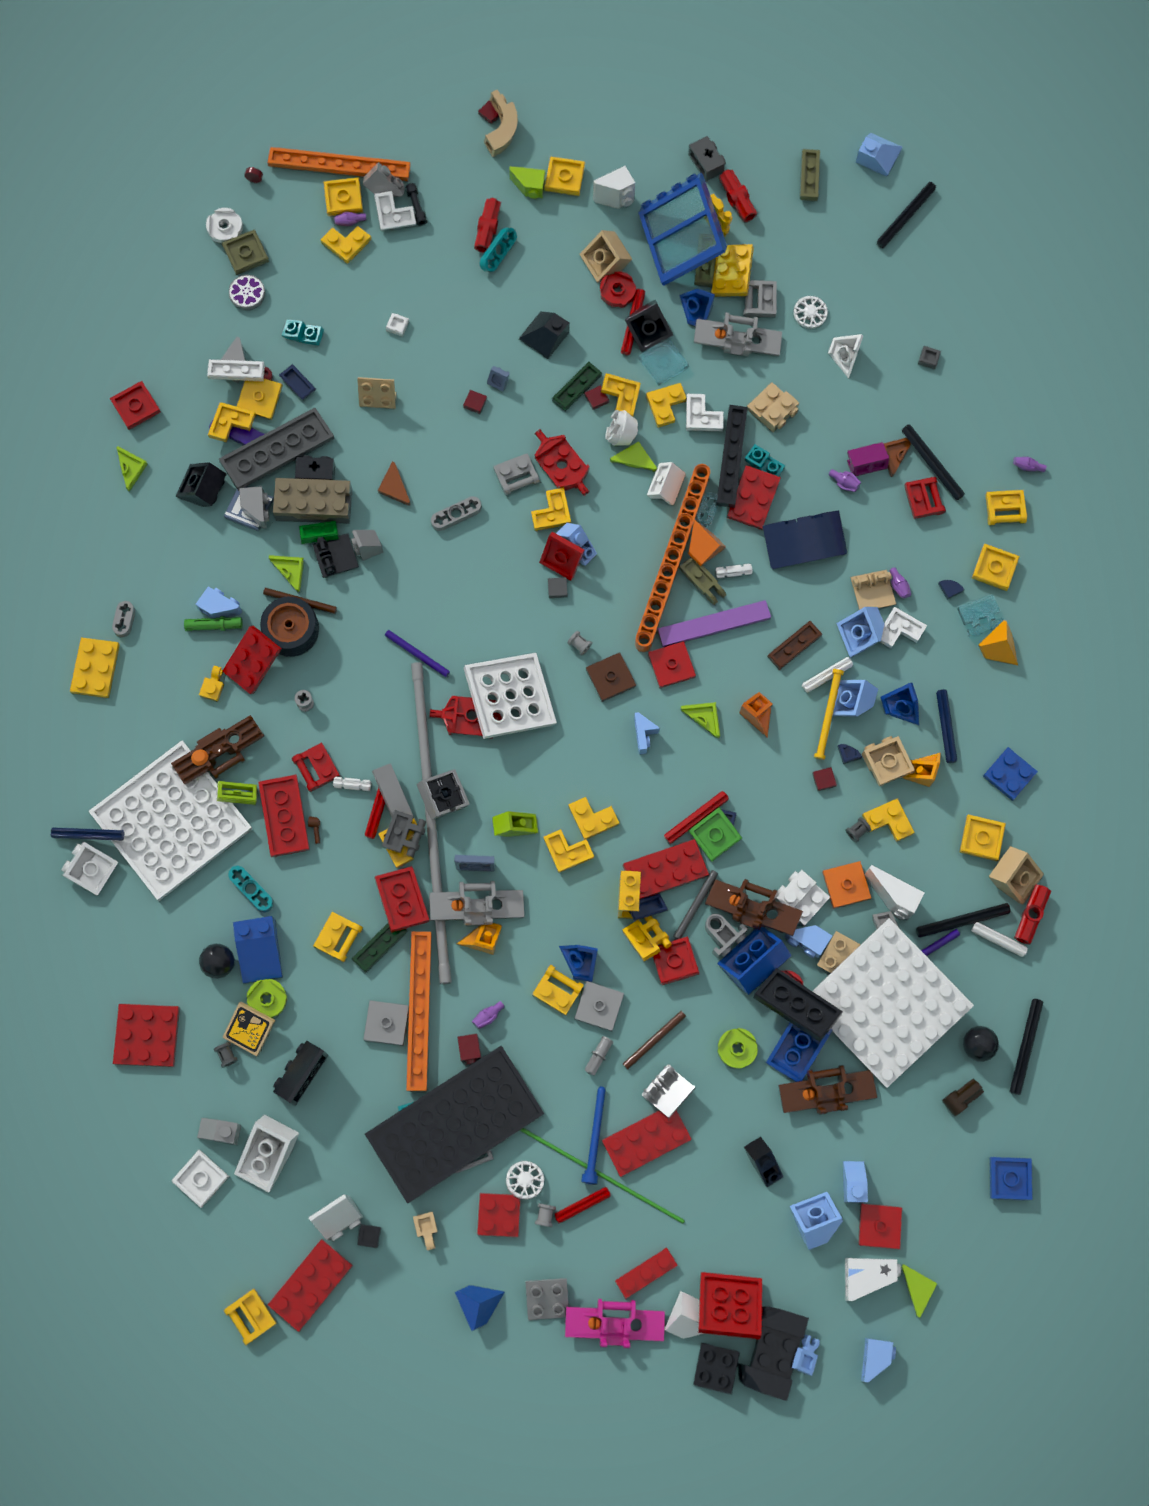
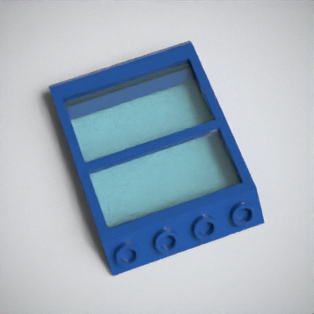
M702 172L698 175L696 173L690 175L686 182L682 184L678 182L671 187L672 190L668 192L662 191L656 196V199L652 201L649 199L641 204L639 216L663 286L726 251L727 244Z

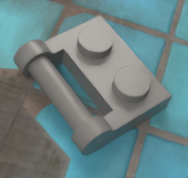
M750 280L748 296H745L744 317H776L777 281ZM753 289H758V308H752Z
M528 453L493 466L505 496L530 484L540 483ZM530 474V477L522 479L509 485L507 484V482Z

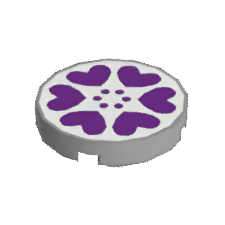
M243 275L234 279L230 284L229 297L237 308L252 310L261 305L262 300L265 298V288L257 277Z

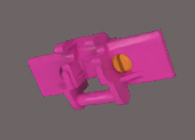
M598 1299L597 1308L566 1307L565 1337L600 1338V1347L615 1345L623 1346V1348H630L629 1340L664 1341L665 1311L636 1310L635 1300H631V1302H612ZM602 1311H629V1318L602 1317ZM634 1319H638L641 1322V1328L638 1331L631 1330V1322Z

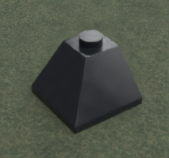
M656 300L640 307L625 319L641 352L673 336Z
M540 312L519 337V340L549 359L569 334L570 323L556 313Z

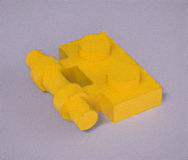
M713 193L710 196L725 237L730 230L732 213L730 211H723V202ZM707 216L703 217V218L707 221V223L710 225L709 220H708V217H707Z
M652 916L644 918L647 922L642 925L640 920H637L622 929L623 934L643 962L660 952L659 944H663L665 948H669L672 945L668 934L662 931L659 927L660 923L657 919H653ZM653 931L656 936L652 938L648 932Z

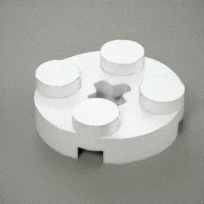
M219 208L207 218L206 228L212 241L222 243L241 235L243 223L241 217L234 210ZM224 223H227V228L223 229L222 227H220L223 226Z

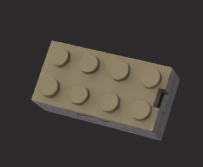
M276 478L273 504L275 520L316 523L336 521V523L350 524L351 482L345 480Z

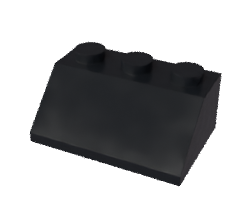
M307 1040L298 1046L295 1052L297 1056L293 1061L290 1060L284 1069L286 1071L282 1078L279 1077L273 1085L275 1088L273 1092L294 1106L297 1105L329 1056L324 1050Z

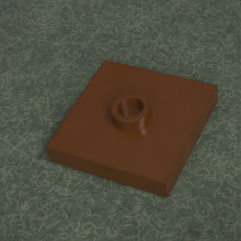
M620 652L586 667V671L601 702L636 687Z

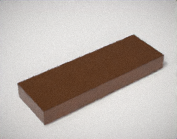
M809 621L769 653L767 657L780 671L818 640L822 633Z

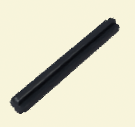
M933 182L926 184L877 240L878 246L884 248L936 189V185Z
M910 424L906 425L902 429L903 434L956 500L961 499L965 495L964 491Z
M1008 903L926 924L917 927L916 932L918 937L921 938L1003 916L1011 912Z
M1033 999L1031 1002L1010 1088V1093L1015 1095L1022 1093L1043 1007V1001L1040 999Z

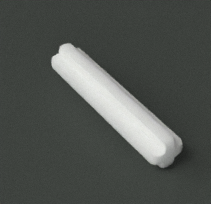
M846 657L803 683L804 691L809 693L832 679L834 675L832 674L833 669L846 671L852 667L853 662L849 657Z
M976 922L972 927L973 933L1021 957H1024L1027 953L1028 948L979 922Z

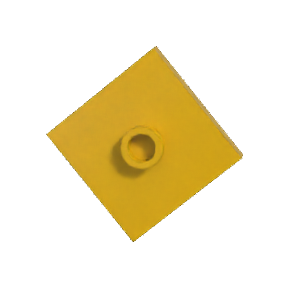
M550 156L544 191L579 196L585 162Z
M359 178L324 181L328 216L340 215L344 212H363Z
M267 379L263 381H244L237 407L254 411L257 416L272 420L283 385Z
M984 543L972 579L1007 591L1020 556Z
M968 814L959 852L998 861L1006 823Z

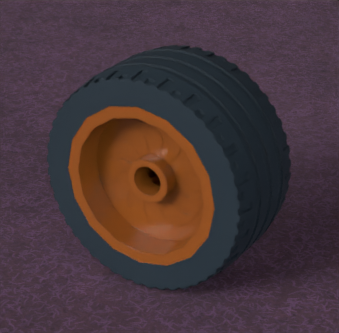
M292 596L278 598L272 601L262 613L260 622L261 632L282 648L279 655L286 657L302 655L311 649L317 641L319 634L318 619L312 607L300 598Z

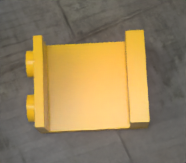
M621 871L618 918L633 919L629 911L639 912L641 872Z

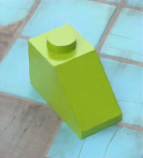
M510 166V180L524 196L532 199L543 198L545 170Z
M507 811L492 817L494 836L512 837L538 833L536 814Z

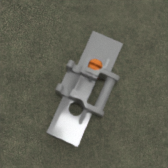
M725 312L724 323L697 319L694 343L720 347V349H723V353L749 356L750 353L755 352L779 356L782 332L757 328L758 317H741L729 315V313ZM728 322L751 325L752 328H748L746 332L734 331L733 326L729 325ZM752 337H758L760 343H752Z
M495 881L471 884L459 882V892L429 893L430 920H463L464 925H492L495 918H524L523 890L496 891ZM464 891H490L489 896L485 897V899H470V897L464 896ZM493 900L501 902L502 907L499 910L493 909Z

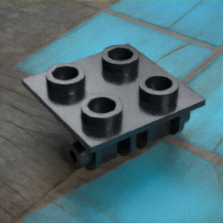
M348 533L338 536L339 539L328 541L324 537H319L317 542L312 544L323 578L359 567Z
M701 1343L693 1385L732 1395L740 1352Z

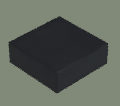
M360 1224L357 1245L378 1248L381 1227Z

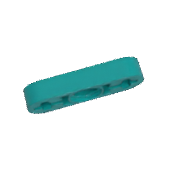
M501 229L480 259V267L483 271L493 272L497 269L517 240L515 229ZM497 245H500L501 252L499 255L496 253Z
M234 866L229 870V879L259 911L268 912L272 909L273 899L243 867ZM237 871L239 873L242 871L241 876L245 879V882L242 883L238 878L233 879L235 877L234 872ZM247 885H256V891L253 894L246 893ZM260 895L264 900L268 898V906L265 907L263 905L260 907L261 902L255 897Z

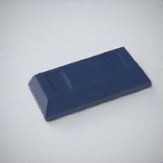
M293 364L279 374L280 378L302 401L316 390Z
M656 894L639 900V912H629L633 920L636 921L668 911V908L661 895Z

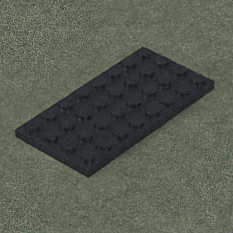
M499 1046L364 1135L408 1204L542 1116L544 1112L503 1047Z

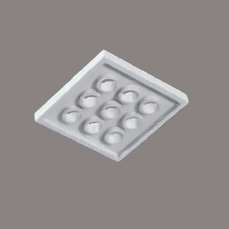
M536 653L464 666V672L483 739L554 726L557 723ZM518 671L526 672L527 678H521ZM501 674H506V675H508L510 681H508V682L503 681V680L501 679L500 675H501ZM483 677L490 678L492 684L486 685L483 682ZM523 689H530L532 696L525 695ZM506 692H512L515 699H508ZM488 695H494L497 698V702H490ZM529 706H534V707H536V708H537V713H536V714H532V713L529 711L528 707H529ZM511 709L518 710L520 716H512ZM493 713L501 714L502 720H495Z

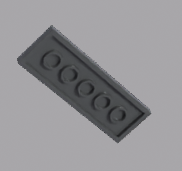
M313 408L219 458V462L239 491V488H244L295 461L297 457H302L334 440V435L317 409Z

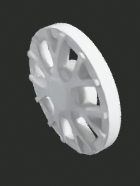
M806 296L797 301L793 313L799 325L813 329L825 322L828 312L825 303L820 298ZM806 300H811L812 304L807 305ZM818 302L821 305L816 307L814 304ZM801 304L805 306V308H798V305ZM818 310H824V315L818 314ZM803 313V317L798 318L797 314ZM816 317L820 319L819 323H816L814 320ZM805 319L811 320V323H804Z
M521 1161L509 1169L506 1176V1185L510 1193L515 1197L525 1200L531 1199L541 1192L544 1185V1176L536 1164ZM523 1165L529 1166V1172L523 1171ZM517 1168L521 1173L516 1175L512 1171ZM536 1170L539 1175L533 1177L531 1172ZM509 1179H517V1183L510 1185ZM533 1180L541 1182L540 1187L533 1185ZM518 1186L523 1189L521 1195L515 1192ZM531 1187L534 1193L528 1195L526 1189Z

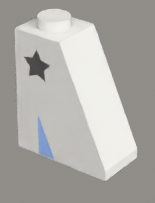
M845 1258V1301H854L898 1281L897 1277L901 1275L900 1264H897L896 1259Z

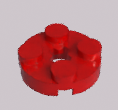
M616 271L614 274H608L602 279L600 284L601 299L608 305L625 308L634 299L636 285L629 274ZM620 286L622 291L615 292L613 288Z

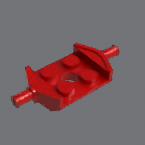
M541 429L536 431L535 435L541 441V445L535 453V460L557 488H564V491L578 488L583 496L588 494L590 491L583 484V481L589 472L590 466L582 461L567 442L566 436L560 435L548 438ZM563 461L567 464V467L560 469L557 467V464Z
M452 696L442 711L430 709V717L444 720L449 735L456 733L482 736L478 718L474 720L467 718L468 712H476L471 697ZM488 699L492 703L497 702L496 700ZM493 713L495 720H502L501 714Z

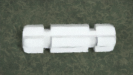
M751 564L716 568L717 578L752 574Z
M334 777L333 786L335 788L344 787V789L370 791L371 781Z

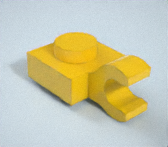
M214 665L211 678H204L199 692L200 697L219 701L224 683L220 682L223 674L221 667Z

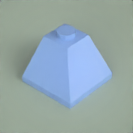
M870 133L866 136L858 151L856 163L888 176L902 150V146Z
M864 607L836 623L849 657H853L881 641L884 622L878 607Z
M840 680L833 716L858 717L874 706L878 688L866 680Z
M828 1192L790 1206L801 1237L808 1250L828 1243L843 1222Z

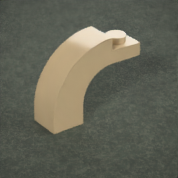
M498 89L491 92L490 102L500 117L501 125L496 130L485 135L484 144L492 157L500 154L510 145L518 120L513 101L507 104L506 98L503 94L499 93Z

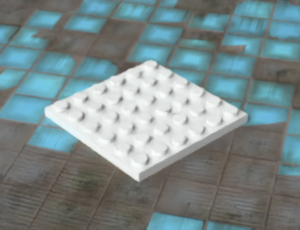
M180 741L89 810V813L102 829L123 830L125 832L123 841H111L158 901L252 830V827L233 803L217 801V783L208 772L184 785L171 764L190 752V749L183 741Z
M890 918L813 990L814 993L843 1011L841 1017L831 1029L886 1088L974 1006Z

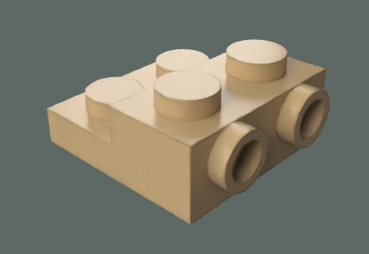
M772 382L747 405V410L770 431L774 432L777 428L780 430L786 424V420L789 417H794L797 414L799 402L787 391L783 392Z
M889 736L878 745H875V743L870 744L864 748L865 750L862 753L863 759L869 771H872L878 786H882L915 771L899 736L895 738Z

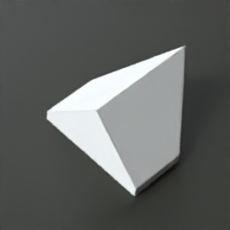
M862 334L833 338L828 354L848 379L863 339Z
M680 1291L664 1330L683 1339L704 1334L698 1333L699 1299Z

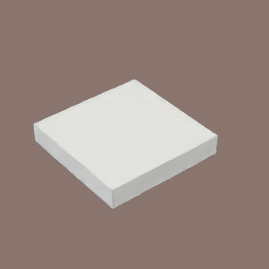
M198 1150L171 1181L200 1208H203L230 1176L201 1150Z

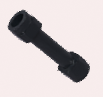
M407 184L405 188L416 213V223L418 226L425 225L427 219L425 212H422L418 200L416 184Z

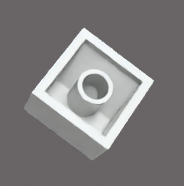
M626 166L594 180L593 201L595 203L620 209L628 207L634 202L635 181Z

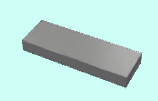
M391 763L373 770L372 773L391 817H393L395 810L413 816Z

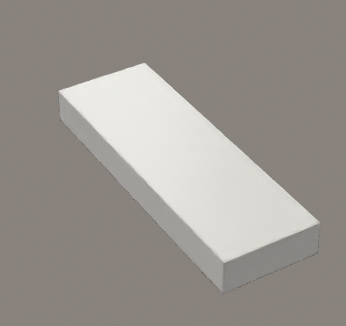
M209 359L207 377L208 379L263 381L265 363L263 361Z

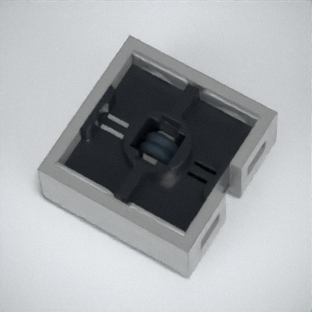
M455 769L422 780L416 784L431 820L470 805Z

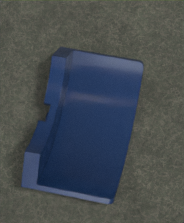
M839 510L797 518V522L796 519L763 525L772 569L847 554Z

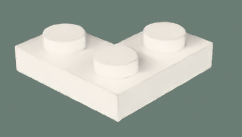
M392 191L374 194L381 231L416 225L413 206L395 209Z
M687 394L686 431L723 432V412L705 411V394Z
M894 607L884 623L880 643L892 648L900 634L917 643L927 625Z

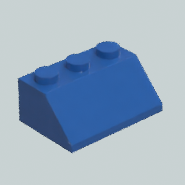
M761 927L760 930H753L717 964L740 989L749 995L792 955L781 939L766 928Z

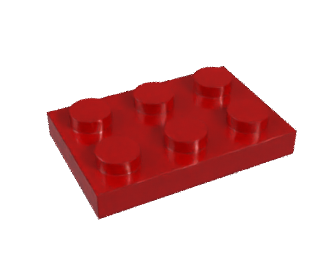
M746 465L737 488L735 508L730 507L727 518L762 530L781 477Z
M250 626L222 672L249 694H253L282 648L255 626Z
M412 866L375 876V882L391 933L429 922Z

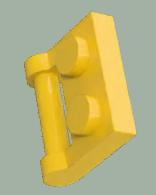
M1024 490L986 492L988 525L1008 522L1023 524L1027 522ZM1019 510L1018 515L995 516V511Z
M332 912L313 947L345 962L347 952L358 932L361 933L363 927ZM346 928H351L340 951H335Z
M550 964L532 995L566 1016L583 989L584 984L575 982L555 970L556 967ZM552 976L574 991L570 995L548 980Z
M255 1288L223 1310L226 1316H230L242 1335V1341L245 1346L277 1324ZM239 1307L255 1330L251 1334L236 1312V1309Z

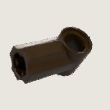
M973 1078L960 1089L946 1096L942 1102L955 1117L964 1111L968 1104L981 1096L984 1091L982 1086Z

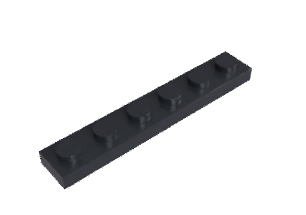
M729 405L716 506L735 508L748 408L745 406Z

